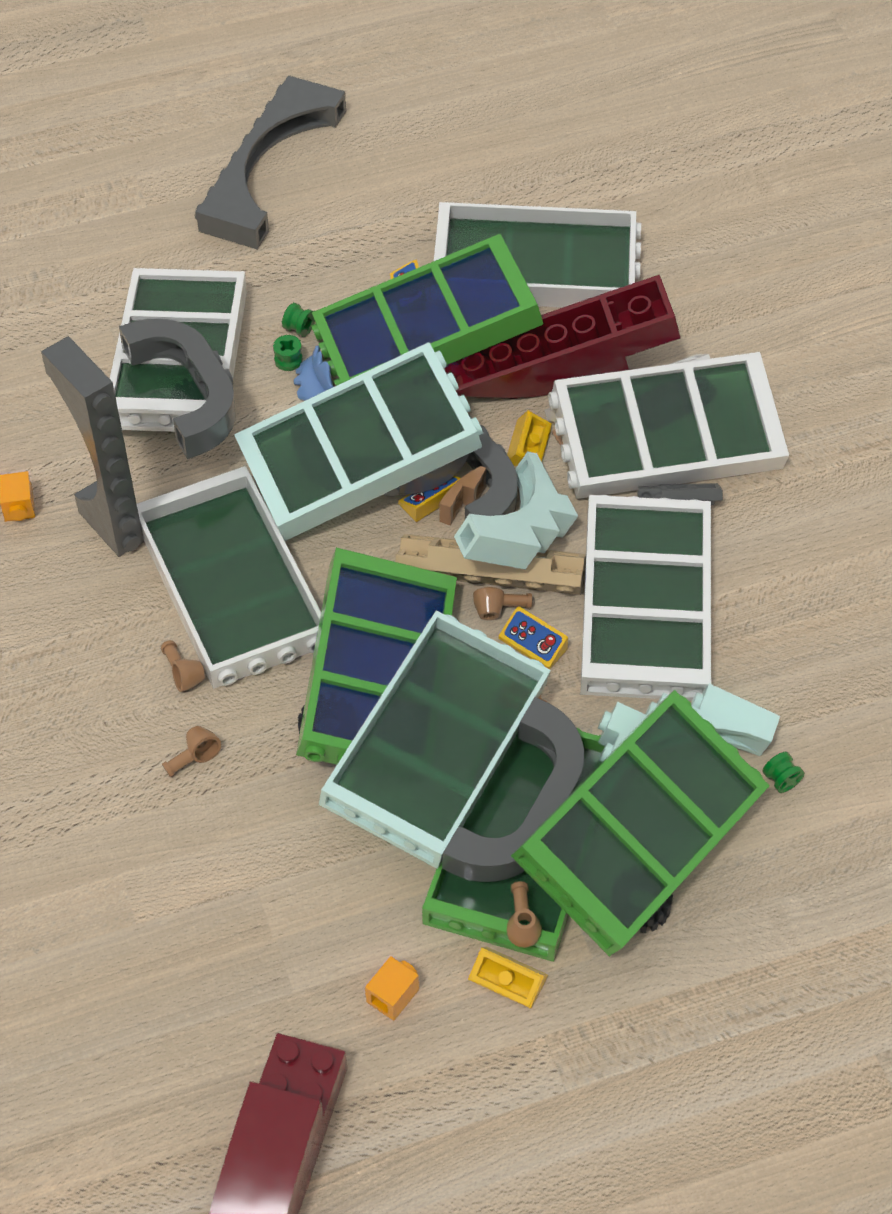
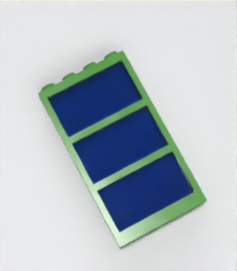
M498 234L312 312L316 324L311 325L317 341L323 339V342L318 344L324 358H331L327 362L330 365L332 378L339 377L334 380L337 386L428 342L431 344L434 352L440 350L446 365L541 326L543 325V320L533 294L501 234ZM428 365L378 390L380 393L432 370ZM370 393L350 402V405L371 397Z
M336 547L328 570L297 745V756L305 757L313 762L323 761L336 765L339 763L435 611L437 610L444 615L452 616L457 577ZM433 639L407 682L441 699L448 646ZM400 691L372 736L431 767L439 711ZM365 746L351 768L366 771L378 777L388 776L401 779L408 784L418 783L423 785L426 780L424 776Z

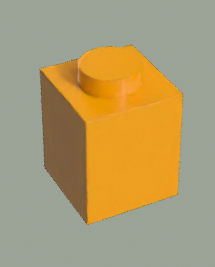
M28 471L0 475V505L5 522L35 518L33 488Z
M390 956L365 986L366 1002L395 1021L419 991V975L416 969L408 962L403 960L399 962Z

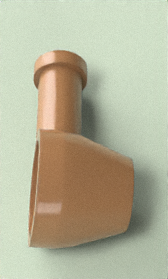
M485 587L473 592V602L481 619L495 620L499 618L503 606H519L531 609L532 594H504L503 590L499 588Z
M168 640L161 645L162 653L166 655L172 666L173 679L180 692L193 688L205 679L202 663L197 660L182 659L173 640Z
M202 726L191 728L186 734L188 749L168 762L162 763L167 774L172 777L175 775V772L193 760L203 763L213 759L221 749V741L217 735Z
M515 882L511 885L515 913L507 923L506 933L510 942L518 947H530L536 944L541 937V923L538 917L529 910L528 884L526 882ZM527 920L530 923L528 925H522L519 923V921Z

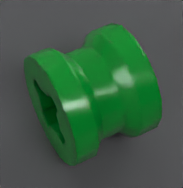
M291 303L284 312L282 327L288 331L295 330L297 335L306 337L312 330L311 325L315 324L312 315L314 311L311 309L304 310L301 305Z
M282 335L273 343L275 365L283 371L296 370L303 362L302 345L297 337Z
M781 752L775 755L765 764L762 770L767 778L773 779L775 782L774 787L779 793H784L794 788L805 775L800 766H795L792 763L793 758L788 752Z

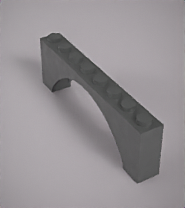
M288 75L283 84L277 87L276 94L272 100L267 102L260 118H256L250 133L244 136L242 145L232 154L227 167L221 170L219 179L214 186L209 188L202 204L197 206L195 219L197 220L198 231L258 250L269 232L267 212L257 206L247 188V182L254 165L270 148L291 136L321 127L331 126L336 128L346 112L345 91Z
M67 336L42 350L41 354L46 374L58 389L81 432L96 474L97 481L74 494L78 513L114 553L120 557L127 552L135 550L144 542L114 386L107 375Z

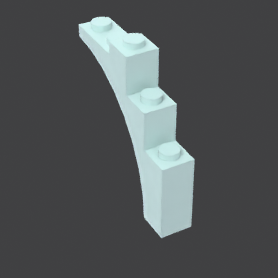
M527 451L515 469L521 500L520 510L506 515L485 516L469 514L454 536L464 559L526 570L537 553H545L556 537L563 538L577 519L578 515L567 495L557 493L537 453Z
M710 683L702 694L697 692L691 702L692 708L703 719L708 720L727 743L735 748L761 756L772 742L780 719L779 715ZM663 693L657 703L651 701L645 714L620 702L616 703L611 713L605 711L598 725V729L602 730L598 743L605 746L599 761L603 762L668 694ZM665 712L635 742L647 756L669 747L696 744ZM625 752L591 787L593 789L592 795L603 805L617 780L637 762Z

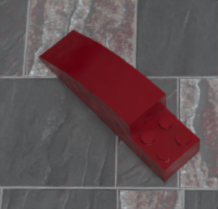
M659 274L542 314L543 325L450 363L445 367L446 374L452 372L459 389L455 390L458 396L494 398L548 396V393L552 392L555 380L629 370L626 361L627 356L680 339L681 336L674 311Z
M280 1033L276 1034L259 1083L249 1082L225 1156L209 1214H299L347 1071L346 1051Z

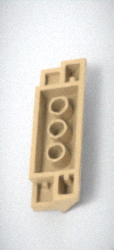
M404 534L401 537L400 550L396 554L395 562L457 577L456 581L580 595L586 554L547 550L545 553L538 552L525 570L464 559L455 539Z

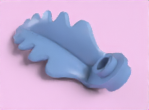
M318 345L315 347L313 354L296 369V374L299 375L294 379V384L301 385L297 391V396L300 400L306 401L334 387L331 379L330 365L326 361L322 362V352Z

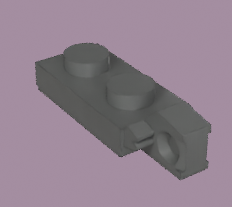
M718 483L661 484L659 486L638 487L637 497L676 500L695 499L711 501V505H714L715 501L723 500V490Z

